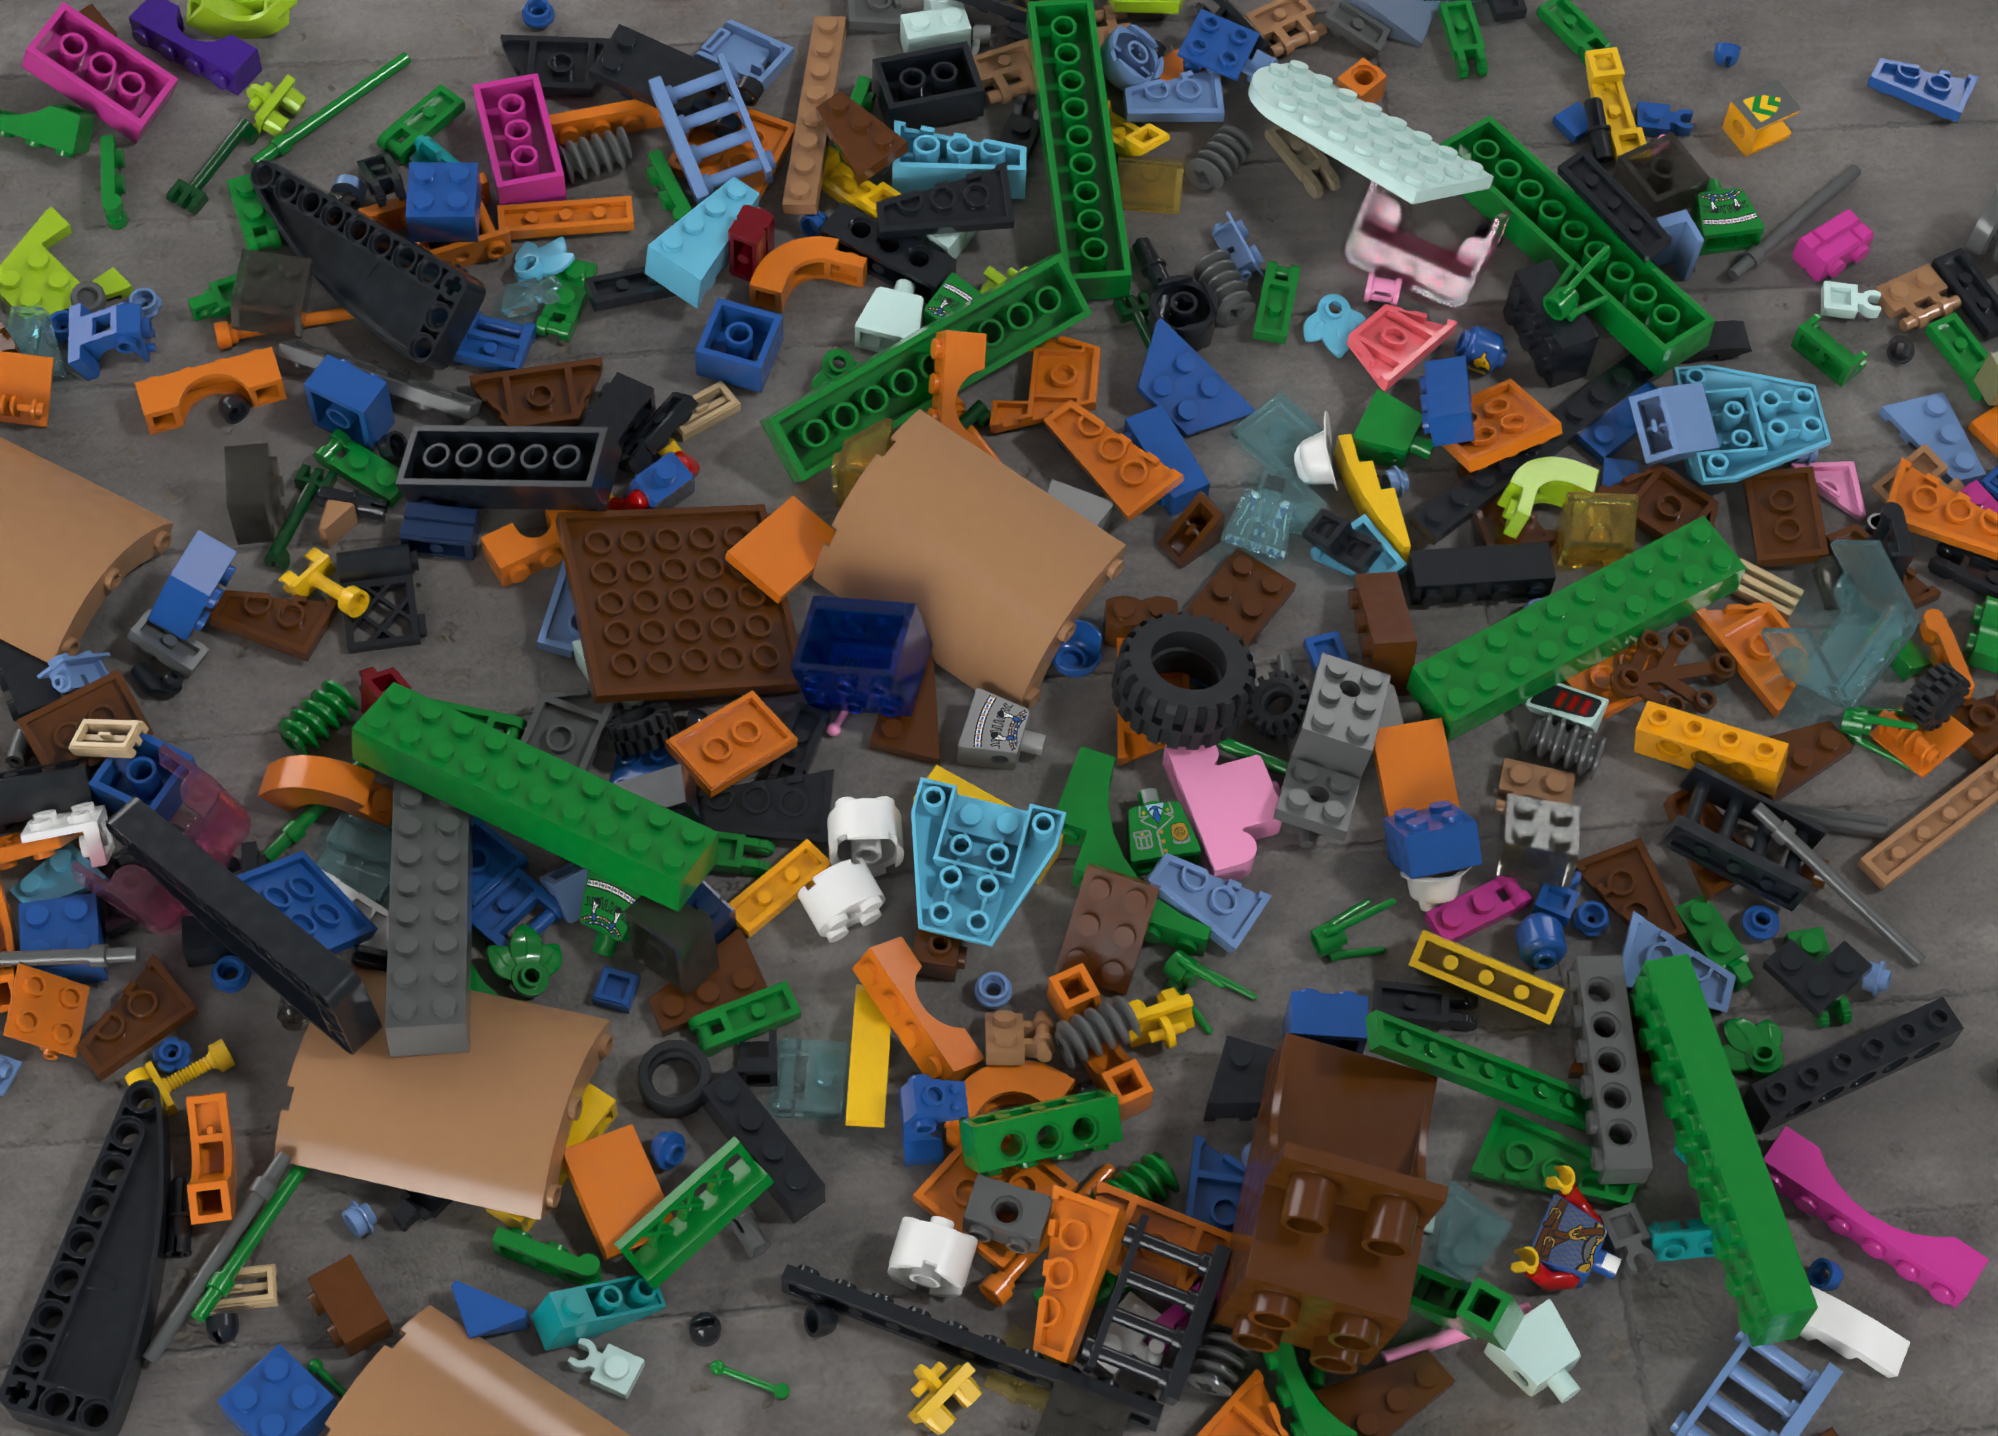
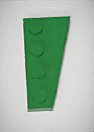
M1502 1107L1498 1108L1469 1174L1471 1178L1559 1195V1190L1549 1189L1545 1184V1180L1549 1176H1556L1559 1179V1174L1554 1170V1166L1565 1165L1573 1169L1575 1173L1574 1184L1588 1202L1617 1208L1630 1204L1638 1183L1599 1184L1598 1171H1593L1591 1168V1147Z

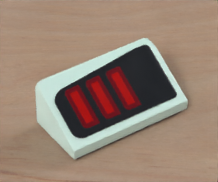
M1559 683L1528 699L1525 706L1530 712L1546 716L1551 712L1553 713L1554 720L1560 721L1564 718L1566 719V724L1572 726L1578 724L1580 729L1591 730L1596 734L1609 699Z

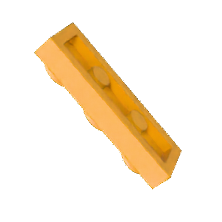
M808 839L803 841L728 903L735 910L736 926L738 928L741 927L742 932L748 938H751L798 899V892L804 885L807 890L815 884L812 878L832 866L830 860Z

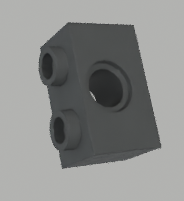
M977 1174L963 1216L962 1231L974 1236L980 1242H990L993 1240L1006 1244L1008 1249L1016 1253L1027 1254L1032 1252L1038 1254L1051 1214L1053 1199H1051V1196ZM1008 1212L1013 1214L1016 1220L1011 1223H1003L996 1216L1000 1213Z

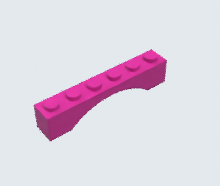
M1787 1126L1784 1127L1764 1157L1776 1192H1781L1793 1200L1796 1207L1807 1214H1814L1826 1222L1834 1233L1844 1237L1847 1236L1859 1244L1869 1256L1875 1259H1882L1894 1267L1902 1278L1916 1282L1927 1289L1931 1296L1940 1303L1949 1304L1956 1309L1968 1295L1990 1260L1956 1237H1931L1913 1234L1892 1227L1870 1215L1856 1204L1838 1185L1826 1166L1820 1148Z

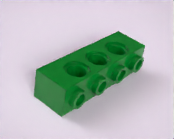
M1102 1088L959 1120L964 1165L983 1176L999 1175L1003 1172L1002 1168L1014 1165L1017 1168L1034 1167L1039 1164L1038 1160L1049 1157L1054 1160L1069 1159L1074 1156V1152L1084 1149L1090 1152L1104 1151L1110 1148V1143L1123 1141L1118 1095ZM1081 1118V1127L1078 1132L1073 1134V1126ZM1046 1126L1045 1137L1038 1142V1132ZM1010 1134L1011 1140L1008 1147L1001 1150L1002 1140Z

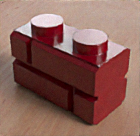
M748 204L743 205L737 215V220H734L729 228V272L731 275L750 282L759 263L767 254L775 249L774 216L766 209L753 207Z

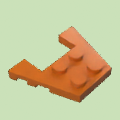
M1060 335L1059 338L1052 337L1029 350L1028 352H1034L1029 400H992L990 432L1000 433L1044 422L1043 419L1070 399L1088 411L1096 410L1101 347Z

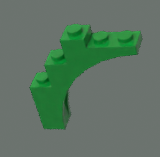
M1083 746L1079 749L1056 809L1067 812L1062 830V843L1069 846H1082L1073 868L1071 884L1079 889L1088 863L1138 878L1122 854L1113 832L1109 812V788L1116 757ZM1157 898L1145 941L1150 943L1161 942L1175 947L1176 950H1182L1187 955L1197 954L1204 957L1210 938L1211 927L1182 915Z
M1419 1263L1417 1265L1409 1307L1413 1312L1444 1329H1448L1450 1326L1474 1340L1480 1337L1506 1351L1525 1316L1513 1296L1478 1277H1475L1473 1283L1465 1282L1434 1271Z

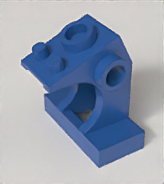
M121 302L93 313L82 303L69 307L68 364L87 381L100 377V357L108 350L116 349L118 352L125 354L135 352L146 362H150V352H156L155 343H150V338H156V332L152 328L151 318H145L141 304Z
M926 1074L913 1075L908 1078L906 1084L898 1088L905 1166L942 1163L944 1161L940 1122L969 1118L965 1082L931 1079Z

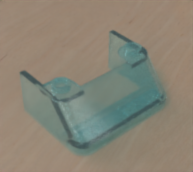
M1834 540L1830 544L1844 571L1834 588V598L1841 610V614L1819 642H1817L1810 628H1764L1761 631L1784 676L1838 708H1856L1861 704L1917 628L1918 616L1916 609L1880 540Z

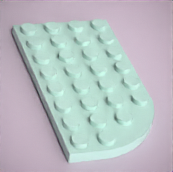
M1291 60L1290 63L1284 64L1271 63L1270 66L1262 67L1253 74L1248 95L1253 105L1266 118L1411 204L1489 189L1494 176L1484 171L1481 164L1459 157L1455 149L1448 146H1440L1432 141V137L1429 134L1414 131L1407 127V122L1403 119L1388 116L1382 112L1380 106L1362 101L1357 98L1356 92L1334 85L1330 77L1315 74L1308 70L1309 66L1301 61Z

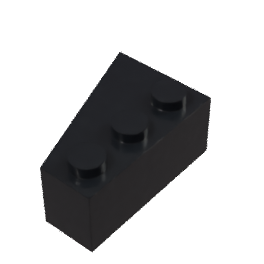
M1227 1035L1203 1121H1215L1216 1118H1239V1121H1251L1252 1118H1257L1269 1060L1276 1049Z

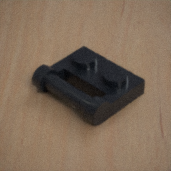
M1895 502L1884 504L1880 512V521L1873 535L1867 537L1863 545L1864 552L1873 559L1872 575L1874 580H1878L1881 594L1896 592L1915 556L1904 511Z

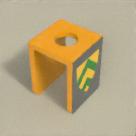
M1773 81L1731 100L1722 129L1743 155L1748 157L1789 138L1792 132L1783 120L1798 114L1801 107L1779 81Z

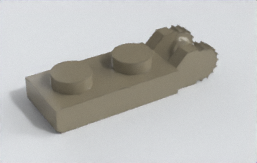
M1277 124L1265 130L1264 137L1299 181H1303L1305 190L1313 199H1318L1324 194L1322 184H1320V181L1315 176L1320 173L1322 182L1330 190L1335 191L1340 188L1339 176L1330 166L1329 160L1321 150Z

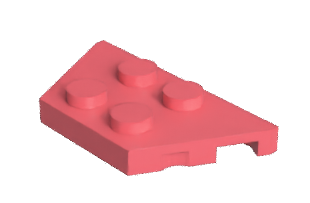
M1385 304L1349 334L1346 344L1378 386L1386 392L1453 335L1458 322L1447 319L1446 325L1426 321V313L1407 311L1401 307Z

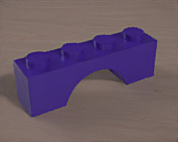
M145 0L128 17L132 36L139 45L150 47L159 52L168 61H175L183 65L192 74L205 77L222 90L227 89L239 95L262 71L258 49L233 35L216 41L204 42L191 39L183 34L185 27L180 7L168 0Z

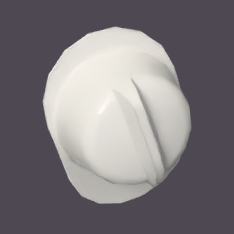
M1325 411L1324 431L1303 440L1299 444L1294 454V463L1299 481L1302 484H1334L1336 491H1338L1333 473L1330 419L1328 411Z
M1471 867L1410 879L1402 871L1400 875L1407 879L1411 898L1419 902L1422 911L1427 912L1438 907L1441 903L1450 902L1457 897L1461 877Z

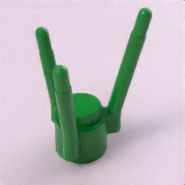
M1605 245L1568 285H1565L1576 268L1577 262L1572 261L1552 290L1543 297V306L1547 314L1558 321L1566 317L1568 321L1572 322L1578 315L1610 299V296L1605 294L1577 307L1579 294L1574 289L1611 249L1610 245Z
M1858 704L1856 707L1847 705L1840 732L1849 734V742L1861 745L1913 772L1889 751L1862 737L1863 734L1870 736L1873 724L1917 730L1918 725L1916 723L1877 717L1885 709L1889 712L1895 711L1900 717H1908L1903 712L1904 709L1874 708Z
M1367 898L1328 922L1315 926L1309 932L1317 955L1320 958L1329 956L1330 961L1335 962L1343 958L1384 954L1386 948L1383 946L1342 950V946L1348 944L1345 929L1393 906L1396 900L1390 898L1362 911L1372 902L1371 899Z
M1182 950L1176 951L1168 959L1162 971L1169 978L1166 987L1175 988L1181 996L1186 994L1182 989L1183 986L1190 989L1201 977L1218 988L1223 989L1227 987L1253 1001L1257 999V994L1202 965ZM1193 1004L1192 1014L1194 1019L1208 1035L1212 1034L1213 1029Z

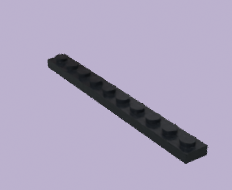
M1630 353L1550 412L1561 422L1563 434L1550 439L1544 444H1538L1521 451L1513 457H1507L1490 464L1485 469L1476 470L1472 473L1469 472L1413 513L1409 524L1434 546L1501 496L1515 472L1523 464L1533 459L1555 456L1648 381L1653 383L1658 378Z
M787 1264L781 1277L782 1292L816 1305L824 1304L831 1306L837 1313L1156 1432L1164 1405L1158 1403L1157 1398L1149 1393L1142 1391L1131 1393L1119 1388V1384L1109 1378L1097 1377V1379L1088 1377L1081 1374L1082 1371L1074 1365L1068 1363L1056 1365L1044 1360V1357L1034 1350L1025 1348L1021 1351L1006 1346V1342L999 1337L989 1334L984 1335V1337L968 1332L969 1329L965 1325L956 1321L948 1320L946 1323L931 1318V1314L924 1309L914 1306L909 1307V1309L894 1304V1301L884 1294L875 1292L869 1295L857 1290L854 1284L844 1279L832 1281L821 1277L817 1270L806 1265L794 1267Z

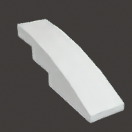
M1811 1286L1818 1309L1804 1327L1800 1336L1807 1341L1818 1339L1848 1360L1859 1358L1887 1378L1898 1376L1910 1341L1845 1302Z

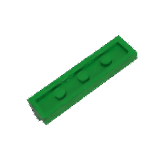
M734 1136L619 1238L614 1245L655 1290L769 1188L774 1181L753 1160L741 1142ZM737 1153L741 1159L728 1170H723L725 1163ZM702 1183H708L703 1193L693 1197L695 1190ZM672 1210H678L674 1219L669 1223L663 1224L664 1218ZM642 1237H648L646 1244L633 1254L630 1248Z

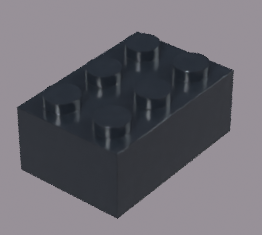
M968 41L872 59V86L876 93L885 124L893 131L894 120L906 122V127L920 129L921 126L930 127L984 116L985 89Z
M1551 259L1515 271L1507 301L1503 308V314L1507 324L1513 326L1519 336L1522 349L1526 352L1528 351L1533 359L1537 374L1545 379L1550 388L1586 376L1599 336L1585 313L1578 315L1570 322L1566 317L1561 321L1555 320L1545 311L1543 297L1552 290L1561 277Z

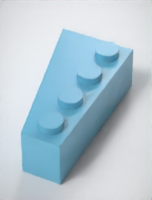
M894 120V132L908 142V152L893 162L892 188L901 194L914 190L921 192L934 188L936 183L946 180L950 183L966 178V174L980 170V173L995 169V165L1006 162L1011 199H1025L1027 147L986 138L981 142H976L969 139L966 134L954 132L952 137L935 133V128L921 126L920 130L906 127V122Z
M732 177L648 244L645 274L697 309L706 291L710 290L714 285L720 270L725 268L729 262V228L734 220H737V215L743 205L748 204L758 207L760 193L736 177Z

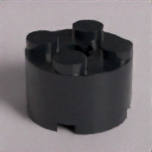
M1176 275L1162 280L1157 285L1150 299L1147 324L1151 335L1153 336L1154 324L1162 318L1196 352L1208 347L1211 344L1218 310L1217 295L1210 285L1204 281L1203 285L1193 281L1192 276Z

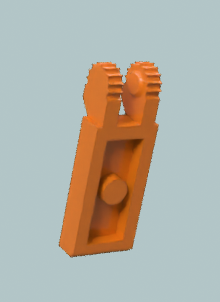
M1930 608L1924 612L1923 622L1920 623L1918 630L1919 635H1921L1920 639L1923 644L1930 647V658L1934 666L1946 662L1971 683V687L1968 688L1970 692L1964 698L1966 700L1970 699L1975 684L1952 629L1949 627L1942 611Z

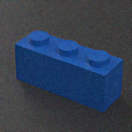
M1466 356L1426 361L1425 375L1419 376L1424 434L1431 433L1433 447L1475 441L1471 388Z
M1163 405L1125 418L1123 435L1131 439L1134 445L1146 453L1149 451L1158 457L1161 463L1170 469L1174 468L1184 476V482L1157 501L1160 507L1164 506L1170 517L1184 512L1200 491L1204 492L1207 496L1209 495V480Z

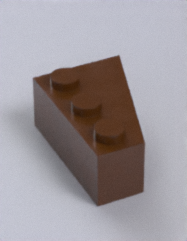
M1398 573L1355 574L1354 588L1348 589V606L1350 610H1354L1355 632L1358 633L1363 666L1391 675L1389 683L1395 686L1397 696L1411 695L1406 687L1412 666L1415 664L1417 639Z

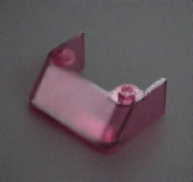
M1372 181L1345 247L1348 261L1352 265L1367 272H1372L1381 278L1390 280L1402 278L1401 287L1444 306L1456 308L1467 302L1492 260L1511 213L1505 210L1497 215L1491 224L1486 238L1482 236L1467 238L1461 244L1458 253L1455 254L1398 229L1402 219L1400 203L1396 199L1383 194L1385 188Z
M163 744L159 749L160 765L184 780L180 788L181 799L188 808L197 813L183 834L225 867L250 833L251 817L248 811L211 775ZM77 861L71 866L73 879L96 893L99 897L155 934L166 936L177 932L182 926L181 917L191 914L147 870L138 865L122 866L113 874L108 882Z

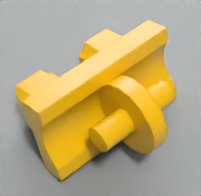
M1173 987L1161 991L1157 995V1004L1146 1007L1144 1002L1138 999L1128 1002L1136 1015L1141 1031V1037H1138L1133 1030L1129 1031V1044L1131 1048L1162 1040L1165 1047L1171 1049L1177 1046L1176 1035L1195 1027L1191 996L1189 993L1181 996Z
M940 1361L931 1369L923 1364H919L913 1370L919 1381L911 1388V1392L920 1398L927 1389L930 1391L907 1414L914 1424L923 1422L926 1427L937 1435L943 1434L956 1420L943 1403L952 1395L963 1408H968L982 1395L983 1392L971 1377L976 1370L968 1362H965L962 1366L957 1364L942 1380L939 1377L947 1368Z

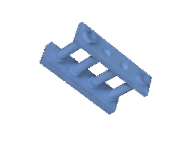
M723 52L717 54L720 70L678 86H665L661 76L648 80L652 97L697 205L709 197V194L714 192V188L724 185L732 177L741 179L762 171L767 184L774 182L772 170L777 169L771 151H764L737 87L736 82L740 78L733 61L727 63ZM724 82L726 83L732 98L731 100L686 117L683 114L677 116L673 105L678 104L677 100ZM738 112L744 129L696 146V144L689 145L685 135L690 133V129ZM750 141L756 156L755 159L710 176L707 173L701 175L697 165L702 163L701 159Z
M1740 1329L1733 1339L1740 1344L1691 1414L1689 1415L1683 1410L1669 1429L1675 1436H1711L1695 1424V1421L1707 1406L1747 1436H1799L1843 1371L1831 1362H1829L1822 1373L1816 1369L1810 1371L1773 1343L1752 1347L1748 1334H1744ZM1748 1347L1754 1349L1802 1384L1801 1389L1807 1392V1394L1800 1403L1795 1399L1790 1402L1737 1363ZM1727 1376L1781 1414L1780 1419L1786 1424L1779 1434L1773 1429L1770 1432L1716 1394Z

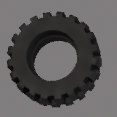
M1181 611L1178 615H1172L1171 612L1161 613L1158 615V619L1152 616L1142 621L1140 626L1133 627L1128 632L1127 638L1123 640L1111 685L1113 689V702L1118 707V713L1125 722H1131L1130 728L1138 735L1141 733L1145 734L1147 740L1156 745L1158 742L1167 744V748L1177 750L1178 746L1186 747L1187 751L1198 750L1201 745L1208 748L1219 744V740L1225 741L1234 735L1235 730L1239 729L1244 722L1256 683L1257 673L1253 656L1247 646L1243 647V640L1236 633L1231 634L1228 626L1220 621L1216 624L1210 621L1208 616L1201 614L1200 617L1191 616V612ZM1164 672L1189 674L1201 680L1209 688L1200 690L1180 688L1170 684L1159 674Z

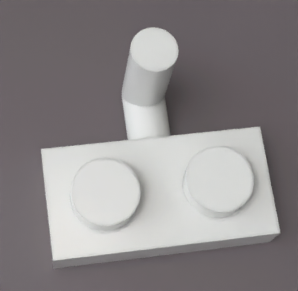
M1131 1291L1117 1306L1152 1321L1161 1316L1159 1312ZM1112 1322L1103 1344L1131 1356L1134 1354L1139 1359L1157 1366L1161 1363L1165 1348L1164 1343L1156 1339H1152L1149 1345L1143 1342L1147 1338L1146 1335ZM1097 1360L1095 1366L1112 1380L1121 1370Z

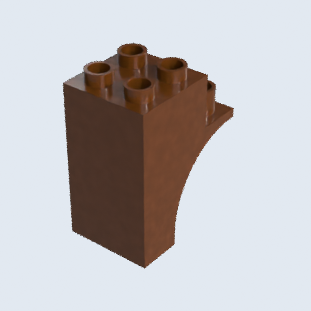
M1289 1033L1284 1035L1269 1060L1229 1248L1232 1251L1221 1280L1212 1322L1233 1328L1231 1340L1235 1344L1252 1351L1265 1353L1278 1351L1280 1342L1293 1344L1311 1350L1309 1361L1319 1369L1337 1374H1354L1358 1371L1359 1364L1368 1365L1407 1322L1424 1228L1446 1203L1449 1188L1448 1186L1426 1180L1428 1131L1438 1077L1411 1067Z

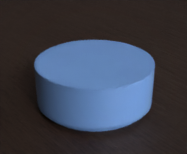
M348 174L337 176L331 188L332 195L353 207L361 205L367 193V188L363 181Z

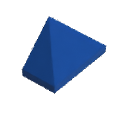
M454 1280L451 1288L469 1338L529 1328L531 1319L527 1310Z

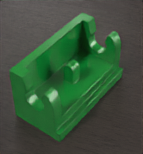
M1816 313L1798 326L1790 346L1840 387H1843L1866 367L1867 361L1865 359L1870 354L1863 350L1855 356L1820 328L1821 324L1818 322L1823 316Z

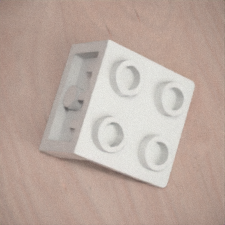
M94 802L74 805L71 807L72 811L57 814L55 809L37 812L33 814L34 819L28 821L20 835L22 843L83 831L84 835L79 836L80 849L84 858H90L92 868L107 865L115 849L113 837L104 824L108 820L105 805L94 806Z

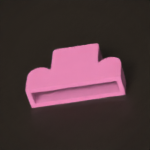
M1165 745L1162 764L1175 797L1181 803L1200 845V859L1203 867L1207 869L1209 874L1226 881L1228 879L1237 881L1247 877L1252 871L1257 851L1255 840L1276 835L1281 829L1282 821L1273 819L1280 793L1278 783L1271 781L1265 764L1259 755L1217 765L1219 753L1216 745L1208 748L1201 745L1198 750L1188 751L1186 747L1178 746V749L1175 750L1167 748V745Z

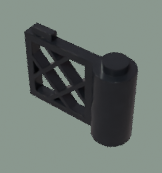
M409 543L336 552L340 585L344 588L352 585L357 586L373 598L366 611L357 617L354 622L352 617L344 613L348 653L353 654L420 645V637L427 636L425 614L417 613L413 571L420 570L417 549L410 550ZM407 587L408 596L399 607L384 598L392 588ZM379 603L393 612L382 626L368 617ZM408 606L410 615L404 612ZM401 617L411 624L412 635L397 637L388 629ZM363 621L377 630L370 640L355 642L354 632Z

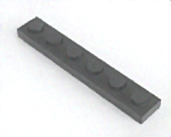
M296 338L279 343L277 356L288 359V364L303 369L308 367L316 369L328 354L339 360L345 359L351 362L357 369L368 374L374 373L387 382L390 399L403 400L405 398L414 401V406L428 411L438 409L447 412L446 416L457 421H466L480 414L483 400Z

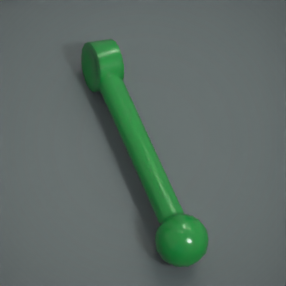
M313 1358L308 1362L307 1369L310 1373L318 1374L341 1398L345 1395L347 1391L323 1368V1362L320 1359Z
M714 1360L710 1364V1371L714 1375L724 1374L772 1392L774 1397L780 1401L787 1399L790 1389L785 1383L771 1384L726 1367L721 1360Z

